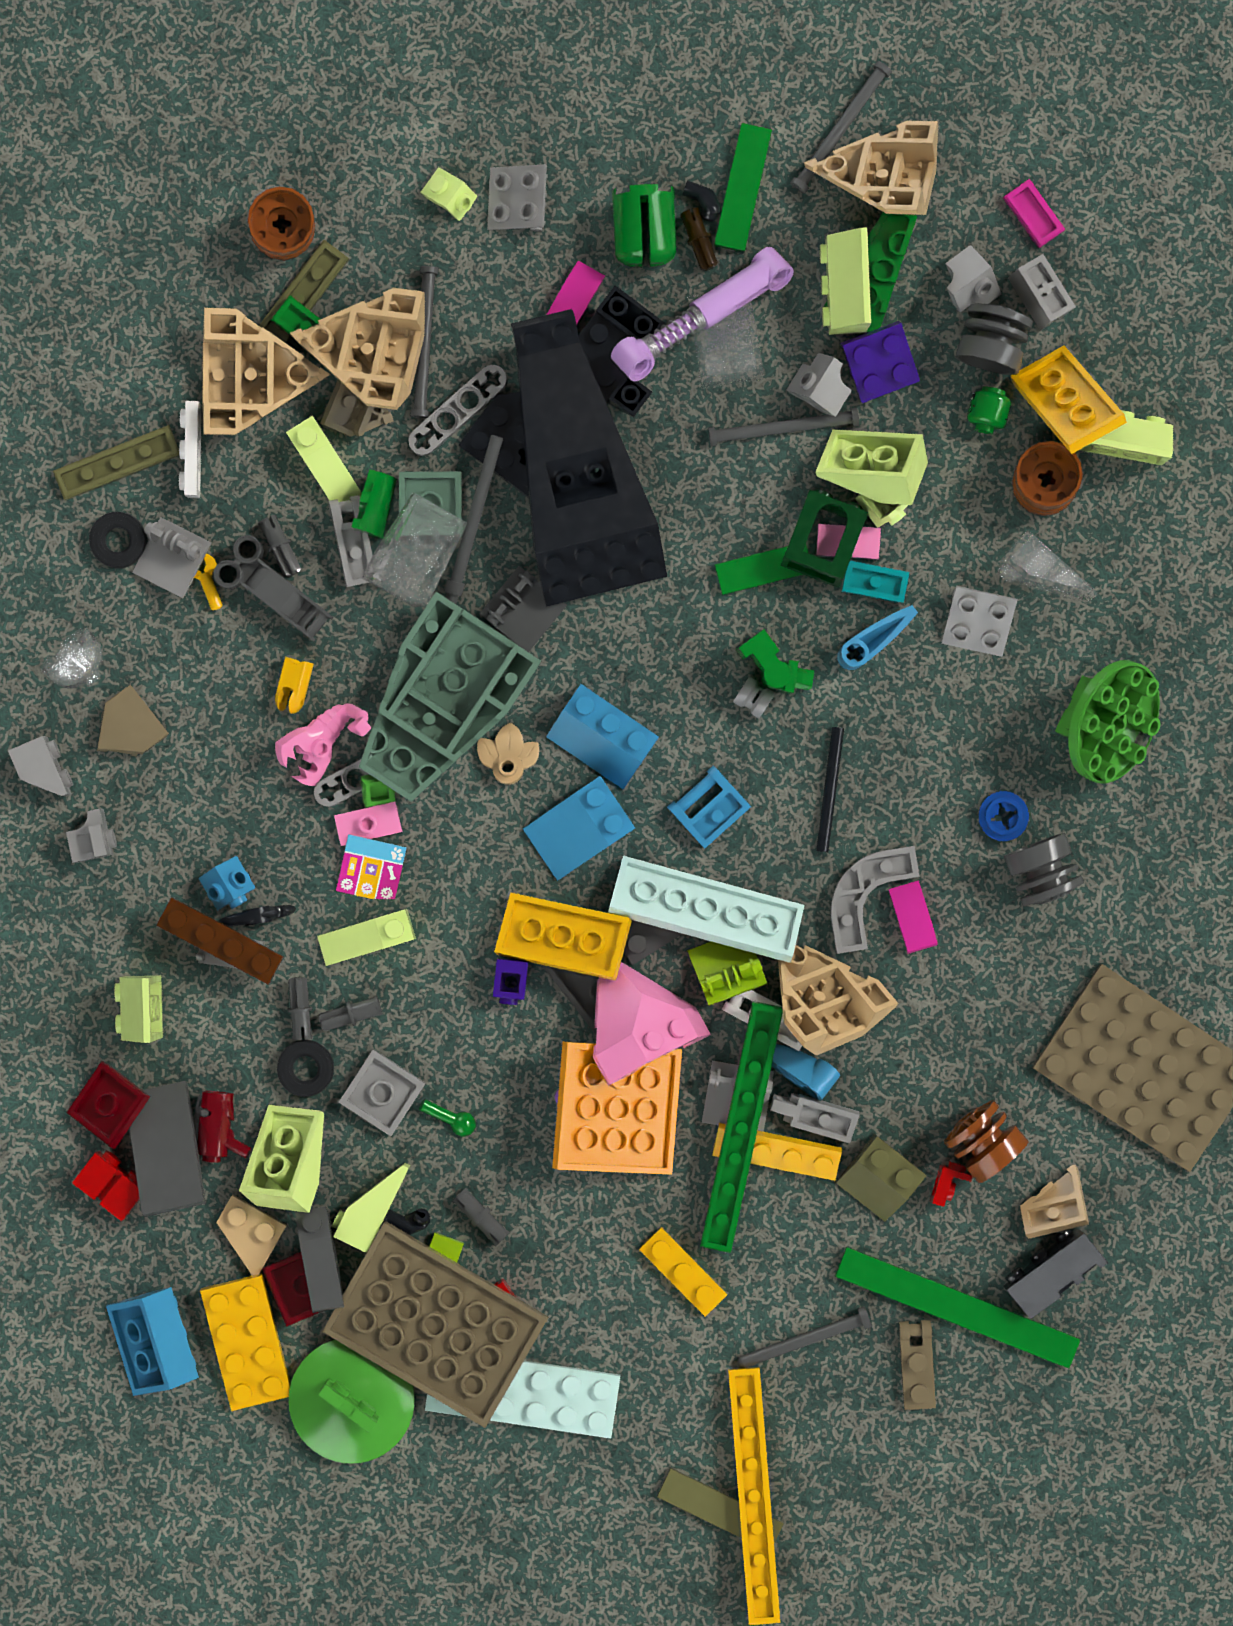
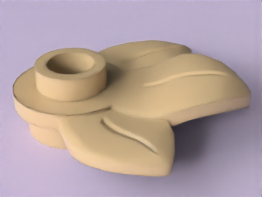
M508 723L500 729L495 741L480 738L477 743V752L481 763L493 770L496 780L502 784L510 785L518 782L523 776L524 770L537 762L539 758V743H524L520 730L514 724ZM505 764H512L514 766L511 772H504L502 768Z

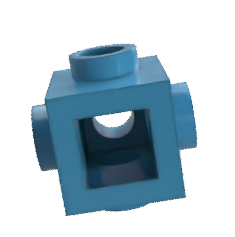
M237 856L215 866L198 878L217 911L227 905L230 906L231 910L248 900L245 895L255 889L249 874L245 871Z

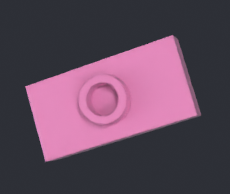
M818 524L816 556L835 557L846 526ZM863 527L851 558L879 560L881 528Z
M395 801L334 815L341 846L346 845L348 834L374 839L403 832Z

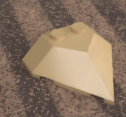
M938 121L902 122L896 125L897 130L883 136L875 133L832 151L833 155L817 162L816 158L804 162V166L886 214L926 215L937 168Z
M392 288L382 292L383 296L367 303L362 301L318 320L319 324L303 331L300 328L290 333L299 344L365 405L397 410L411 394L424 340L425 294L422 291Z
M204 308L202 356L203 435H236L330 375L265 328H261L248 319L239 310L231 308Z
M795 945L791 963L778 960L784 1024L800 1044L816 1056L862 1037L898 1005V1002L879 980L869 975L867 979L849 971L850 966L806 945L804 949Z

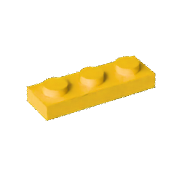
M662 1227L639 1248L657 1269L705 1317L727 1296V1293Z

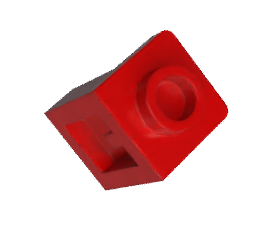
M949 1161L948 1167L940 1165L929 1201L932 1204L944 1207L946 1200L951 1201L955 1192L956 1183L952 1182L953 1177L971 1182L973 1176L966 1172L967 1169L964 1165Z

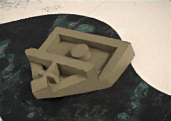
M337 380L320 424L352 437L354 435H364L365 432L382 424L391 423L394 420L387 408L365 405L340 380Z
M131 684L104 704L97 751H113L136 757L138 754H144L169 735Z

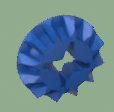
M1000 791L991 794L983 801L979 809V824L987 836L997 841L1013 840L1019 837L1027 827L1029 820L1028 808L1025 802L1012 792ZM998 803L1001 804L1005 812L1016 811V814L1008 818V830H1006L1005 825L1003 826L1002 821H991V818L999 814L1000 807Z

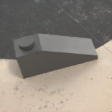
M327 1207L310 1209L309 1213L295 1212L312 1312L316 1313L344 1307L332 1221Z

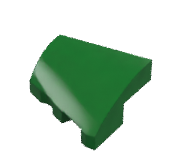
M369 469L364 490L359 500L358 517L354 518L352 522V528L355 531L367 533L370 537L383 539L397 481L395 477Z

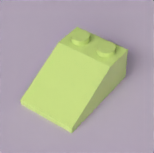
M832 430L817 467L816 475L880 503L912 505L928 464L923 434Z
M161 975L119 977L120 983H115V1001L120 1002V1015H116L115 1027L116 1033H121V1040L150 1043L163 1038Z
M268 1105L239 1192L256 1206L309 1213L319 1185L324 1113L318 1110Z

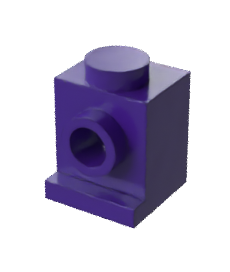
M497 959L493 997H500L499 1003L518 1005V999L525 1000L529 962ZM508 976H514L517 979L515 987L509 988L506 986L505 979Z

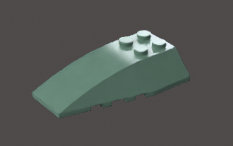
M435 592L401 644L359 768L412 802L507 715L542 661L443 595Z

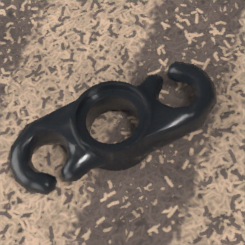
M292 905L264 906L225 916L219 922L228 927L249 926L291 915L296 911V908Z

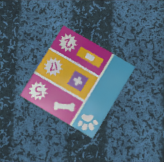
M348 834L336 891L369 899H395L407 847Z

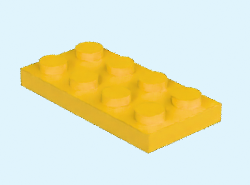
M1064 345L1021 369L1017 375L1010 376L1016 389L1071 454L1127 423L1124 413Z
M510 892L494 952L499 956L616 981L632 920L629 917Z
M263 1274L201 1288L200 1293L231 1411L289 1397L291 1383Z

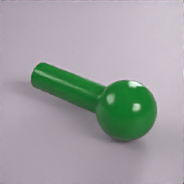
M426 1099L422 1101L419 1107L420 1111L451 1125L452 1131L460 1137L471 1135L476 1128V1121L470 1113L460 1112L455 1114Z

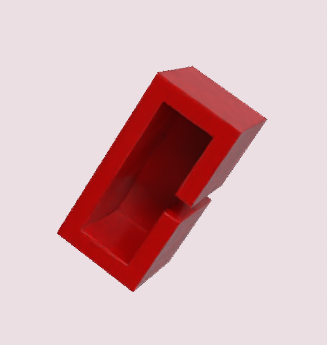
M106 1150L103 1154L101 1151H98L91 1157L72 1184L93 1200L98 1197L101 1200L99 1205L122 1222L140 1201L136 1172L130 1170L128 1173L119 1166L121 1160L111 1152Z

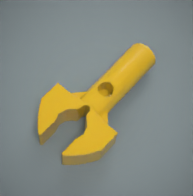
M206 553L204 557L206 562L204 573L202 574L198 570L194 578L200 580L211 610H218L223 604L212 579L217 562Z

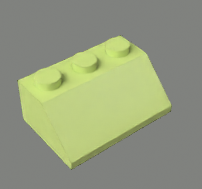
M867 227L827 235L825 244L820 245V263H826V276H821L822 295H827L828 307H822L823 326H828L829 335L867 333L871 324Z
M1121 410L1125 415L1127 423L1080 449V451L1163 465L1172 458L1173 425L1165 424L1166 419L1161 417L1147 416L1146 420L1134 418L1135 413Z

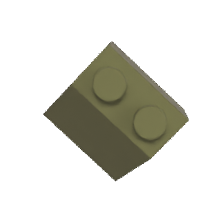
M873 1134L836 1183L885 1222L909 1199L927 1175L876 1134Z

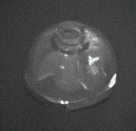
M86 627L83 630L80 628L59 645L62 648L54 656L55 659L53 660L49 656L41 667V672L58 686L67 689L80 687L84 683L90 686L101 675L98 669L103 662V650L100 642Z

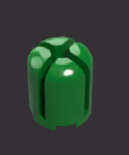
M658 184L629 185L630 192L616 194V188L613 189L615 255L618 261L633 268H642L641 205H647L650 267H659L670 262L676 254L674 187L671 186L670 192L658 191Z

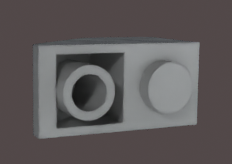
M41 736L8 750L20 780L60 796L67 797L72 794L69 787L73 786V781L67 769L61 770L57 758L61 757V753L54 740L49 741L48 737Z

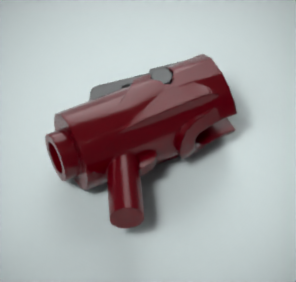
M206 1090L202 1091V1094L198 1096L193 1121L198 1154L202 1155V1161L219 1163L221 1162V1157H227L228 1150L246 1159L252 1150L251 1147L235 1139L234 1131L230 1129L231 1120L234 1121L233 1093Z

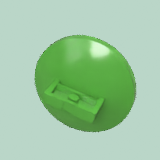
M1120 660L1107 665L1092 679L1082 675L1071 697L1072 700L1068 708L1065 709L1055 730L1056 733L1068 738L1072 764L1082 777L1096 783H1110L1121 778L1136 764H1141L1145 760L1151 739L1160 729V720L1158 719L1160 708L1159 682L1146 666L1130 660ZM1139 732L1150 735L1145 747L1134 743Z
M335 1339L319 1345L304 1358L293 1376L289 1390L290 1416L301 1439L314 1452L329 1460L341 1463L367 1462L390 1451L406 1433L415 1406L413 1385Z

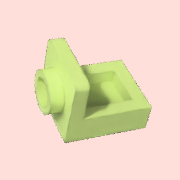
M439 167L420 192L424 197L447 210L459 221L470 210L477 198V195L465 182Z
M861 494L855 497L863 510L868 512L867 515L877 528L887 522L892 526L906 515L904 509L908 505L880 503Z

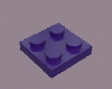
M900 321L840 343L861 403L920 381Z

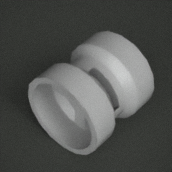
M749 676L733 703L739 707H747L750 709L751 714L759 719L774 697L775 692L769 688H761L758 686V682ZM756 694H759L755 703H752V700L754 699Z

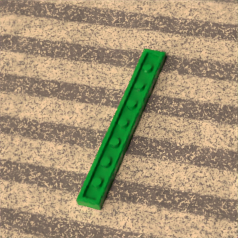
M752 1001L700 1247L731 1253L783 1014V1008L780 1006Z
M847 1246L835 1274L837 1278L1068 1369L1071 1366L1081 1340L1078 1337Z

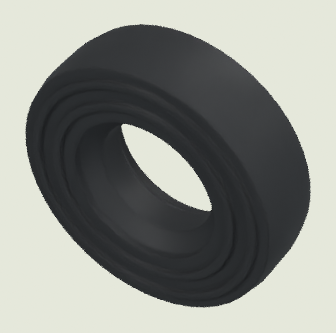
M110 512L101 516L92 526L89 535V545L95 558L102 564L111 568H126L136 563L142 556L146 546V534L141 523L132 515L124 512ZM114 528H122L129 534L130 542L124 551L113 552L106 545V536Z
M301 1040L289 1045L281 1053L277 1063V1074L282 1086L288 1092L300 1097H310L322 1092L331 1082L334 1073V1063L329 1051L321 1044L311 1040ZM302 1056L313 1058L318 1066L316 1076L309 1081L300 1080L293 1071L295 1061Z

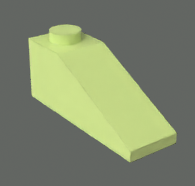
M313 415L286 432L329 500L338 499L341 502L350 500V496L359 495L361 497L362 492Z
M404 909L317 936L325 964L328 966L414 940L416 936L408 910Z
M402 1164L350 1204L345 1212L339 1210L332 1224V1227L337 1229L333 1237L367 1253L410 1165Z

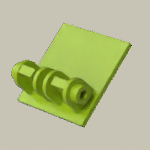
M708 942L687 950L709 1006L768 984L759 958H757L755 953L715 942Z

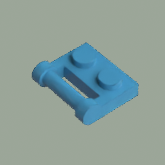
M714 765L706 771L708 774L679 801H673L667 806L671 813L704 849L751 807ZM717 783L722 791L690 819L685 811Z

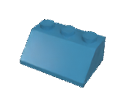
M582 684L575 691L546 736L623 790L659 738L656 734Z
M171 1287L148 1292L106 1306L133 1396L170 1390L199 1378L196 1362L188 1344L187 1332L182 1324L177 1308L178 1303Z

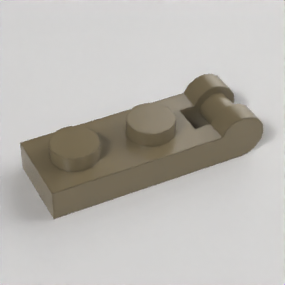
M921 1320L920 1324H909V1321H900L899 1339L904 1410L936 1408L931 1320ZM921 1336L922 1344L910 1345V1337Z

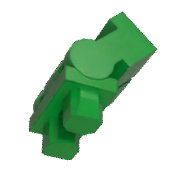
M765 629L736 649L742 660L750 656L761 671L760 679L765 687L773 690L778 689L781 690V693L786 694L794 693L795 688L803 690L812 689L814 670L798 668L799 661H779L775 654L780 650Z

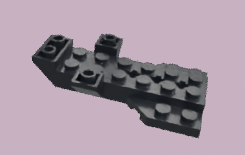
M615 285L578 336L606 404L609 403L634 418L650 397L652 391L639 381L630 380L612 360L611 353L621 340L627 337H634L637 340L642 339L648 334L654 335V331L656 329L661 330V326L665 325V322ZM520 392L496 395L458 446L483 464L491 435L502 437L503 441L494 473L529 499L526 465L520 463L522 458L519 455L521 451H525ZM596 468L592 469L590 473L596 472ZM562 476L560 480H566L569 476Z

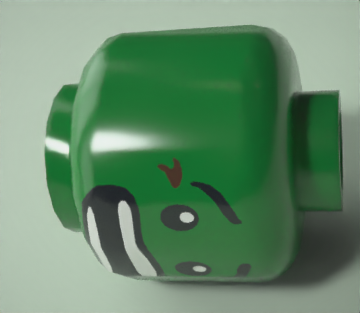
M982 386L981 390L972 394L967 419L970 423L976 425L975 431L992 435L994 429L999 430L1006 427L1011 408V401L1005 396L1006 391Z

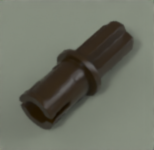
M695 207L692 208V212H690V209L682 212L680 218L689 237L687 243L689 246H692L700 269L708 271L715 268L718 262L709 240L711 234L706 232L699 208Z

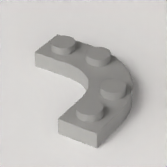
M915 846L885 850L867 855L854 863L842 875L834 890L830 909L836 954L868 949L863 921V905L867 896L877 886L884 883L920 877Z

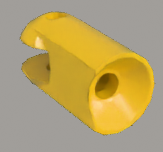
M288 657L284 658L275 695V704L280 711L286 709L288 699L289 712L291 714L301 710L305 702L313 663L300 662Z

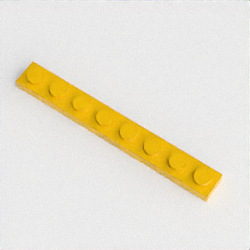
M760 1367L728 1369L749 1625L780 1623Z

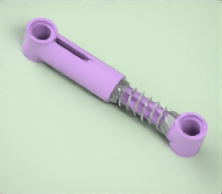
M766 247L754 256L749 266L690 303V308L687 309V312H682V317L676 316L675 321L669 320L668 326L662 325L661 330L656 329L654 331V335L648 334L642 339L637 340L634 337H627L621 340L613 348L611 358L630 380L639 381L651 372L655 359L660 357L661 351L666 353V348L672 349L675 342L680 344V339L686 340V335H693L695 329L699 331L701 329H709L767 290L778 291L791 280L794 270L774 248Z

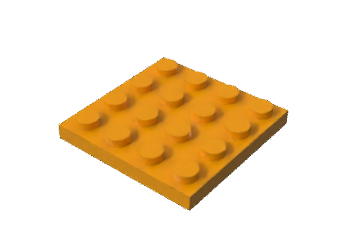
M563 1041L552 1168L557 1170L672 1175L682 1049H676L647 1063L635 1073L608 1086L593 1059V1050L596 1043Z

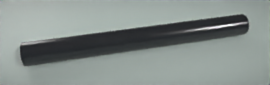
M832 727L816 848V851L829 852L844 728Z

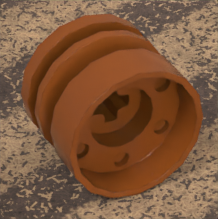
M280 186L267 189L255 198L249 209L248 224L252 241L261 253L271 259L285 261L297 258L308 249L313 241L315 220L312 207L304 195L294 189ZM279 219H285L286 224L291 225V227H286L285 233H279V229L273 227L279 224Z
M1047 441L1033 445L1025 451L1016 466L1012 480L1014 496L1019 504L1030 513L1047 516L1061 512L1069 506L1080 488L1083 477L1081 462L1075 453L1071 454L1061 443ZM1048 475L1051 477V484L1044 488L1041 486V479Z
M990 1100L967 1113L955 1124L954 1129L944 1140V1144L949 1149L962 1142L954 1152L956 1158L963 1157L970 1152L973 1156L969 1159L965 1168L978 1184L985 1182L1001 1171L1029 1143V1140L1016 1125L1009 1126L1004 1130L1000 1129V1126L1007 1118L1005 1112H1000L990 1118L999 1108L995 1100Z

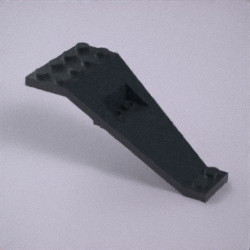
M569 309L511 323L517 356L533 549L546 607L667 577L658 522L582 349L573 310ZM599 468L597 472L590 473L592 469ZM562 476H569L566 480H560Z

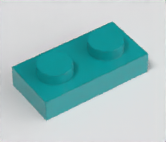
M850 561L844 576L841 592L903 604L910 572Z

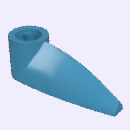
M913 605L881 619L848 640L837 653L839 664L844 669L856 670L873 658L915 617L918 612ZM848 647L852 651L855 649L859 651L860 655L857 656L859 662L855 659L849 660L846 655L849 653Z
M776 1044L771 1066L808 1095L821 1101L838 1080L840 1073L822 1059H816L794 1048Z

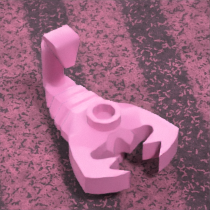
M347 703L333 706L332 709H328L323 714L317 716L308 726L289 732L275 743V751L279 763L287 768L288 757L296 760L293 751L295 746L296 752L303 754L302 759L311 763V768L307 770L299 767L301 775L291 777L302 784L316 786L330 763L332 745L339 737L340 731L344 729L346 722L350 718L355 719L347 728L361 737L365 736L371 729L367 722L368 713L353 704Z

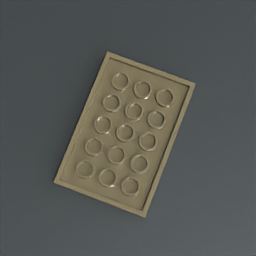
M1101 963L1032 1066L1034 1070L1188 1172H1191L1233 1108V1050Z
M385 1221L343 1294L344 1307L333 1311L322 1332L486 1428L549 1317Z

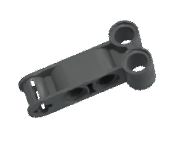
M251 535L239 537L233 545L236 559L234 561L224 560L216 565L214 569L215 581L227 590H234L243 585L315 642L314 636L329 618L333 619V616L261 560L264 549L259 540ZM252 542L257 547L256 554L249 559L243 558L240 553L242 546L245 543ZM227 567H234L237 570V578L232 583H224L221 578L222 571Z

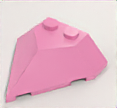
M622 962L616 981L600 977L597 980L595 1028H597L593 1059L608 1086L635 1073L647 1063L682 1046L686 1048L711 1035L695 1006Z

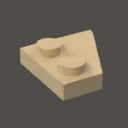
M1076 1165L1067 1168L1068 1172L1054 1184L1052 1181L1041 1189L1038 1195L1030 1197L1020 1205L1025 1235L1028 1239L1089 1224L1080 1175Z
M235 1195L230 1197L216 1222L252 1276L261 1273L262 1268L265 1266L287 1227L285 1223Z

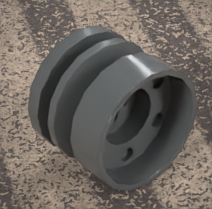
M981 303L970 304L967 314L972 318L966 319L964 326L976 333V335L961 336L955 358L967 365L990 372L1017 375L1024 352L1013 346L1012 343H1027L1029 336L1024 332L1031 330L1033 321L1029 317L1004 306Z
M1065 833L1030 845V848L1026 846L1004 855L1011 876L1026 874L1027 879L1016 886L1017 892L1029 888L1032 890V893L1020 898L1023 906L1045 904L1070 894L1076 887L1084 884L1081 875L1069 879L1066 874L1078 869L1077 864L1062 866L1061 859L1072 853Z

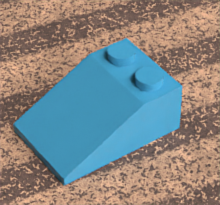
M601 776L523 828L557 881L635 829Z

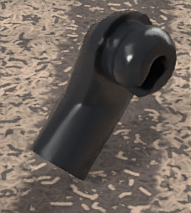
M687 180L682 195L699 201L703 208L701 217L704 220L715 221L717 214L721 212V205L714 191Z
M419 1208L403 1216L389 1209L383 1223L386 1221L411 1235L425 1229L429 1225L430 1214L426 1209Z

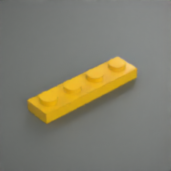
M719 1123L712 1156L719 1157L726 1124ZM757 1130L750 1164L835 1181L842 1148Z

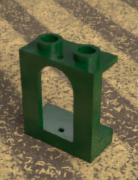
M809 490L780 566L839 588L868 512L862 510V507L855 502L845 501L844 503L833 499V496L826 491ZM820 509L847 519L846 528L833 562L803 551Z

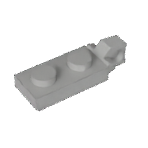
M791 1093L790 1098L774 1094L770 1104V1111L783 1114V1121L790 1123V1126L846 1143H851L860 1115L859 1111Z

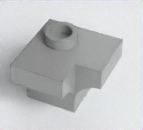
M971 245L945 263L952 282L947 286V290L953 305L960 313L968 308L970 304H989L1001 295L992 267Z
M822 353L817 354L810 366L802 364L786 389L789 393L807 402L818 411L836 417L852 391L842 382L840 377L843 363L835 357Z
M104 809L87 811L85 824L77 830L66 832L72 863L114 855L112 848L117 847L116 836L113 829L108 830Z

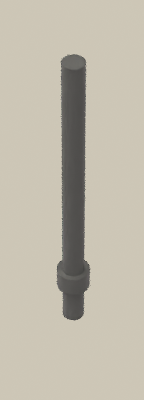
M495 435L490 437L451 579H447L444 591L447 592L445 597L457 604L458 596L463 594L465 583H463L464 575L503 441L502 437Z

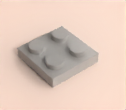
M373 1049L339 1103L389 1136H392L426 1083Z

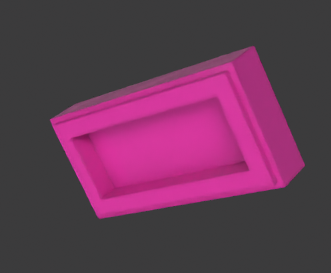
M1030 179L1003 197L1039 249L1065 231L1061 222Z

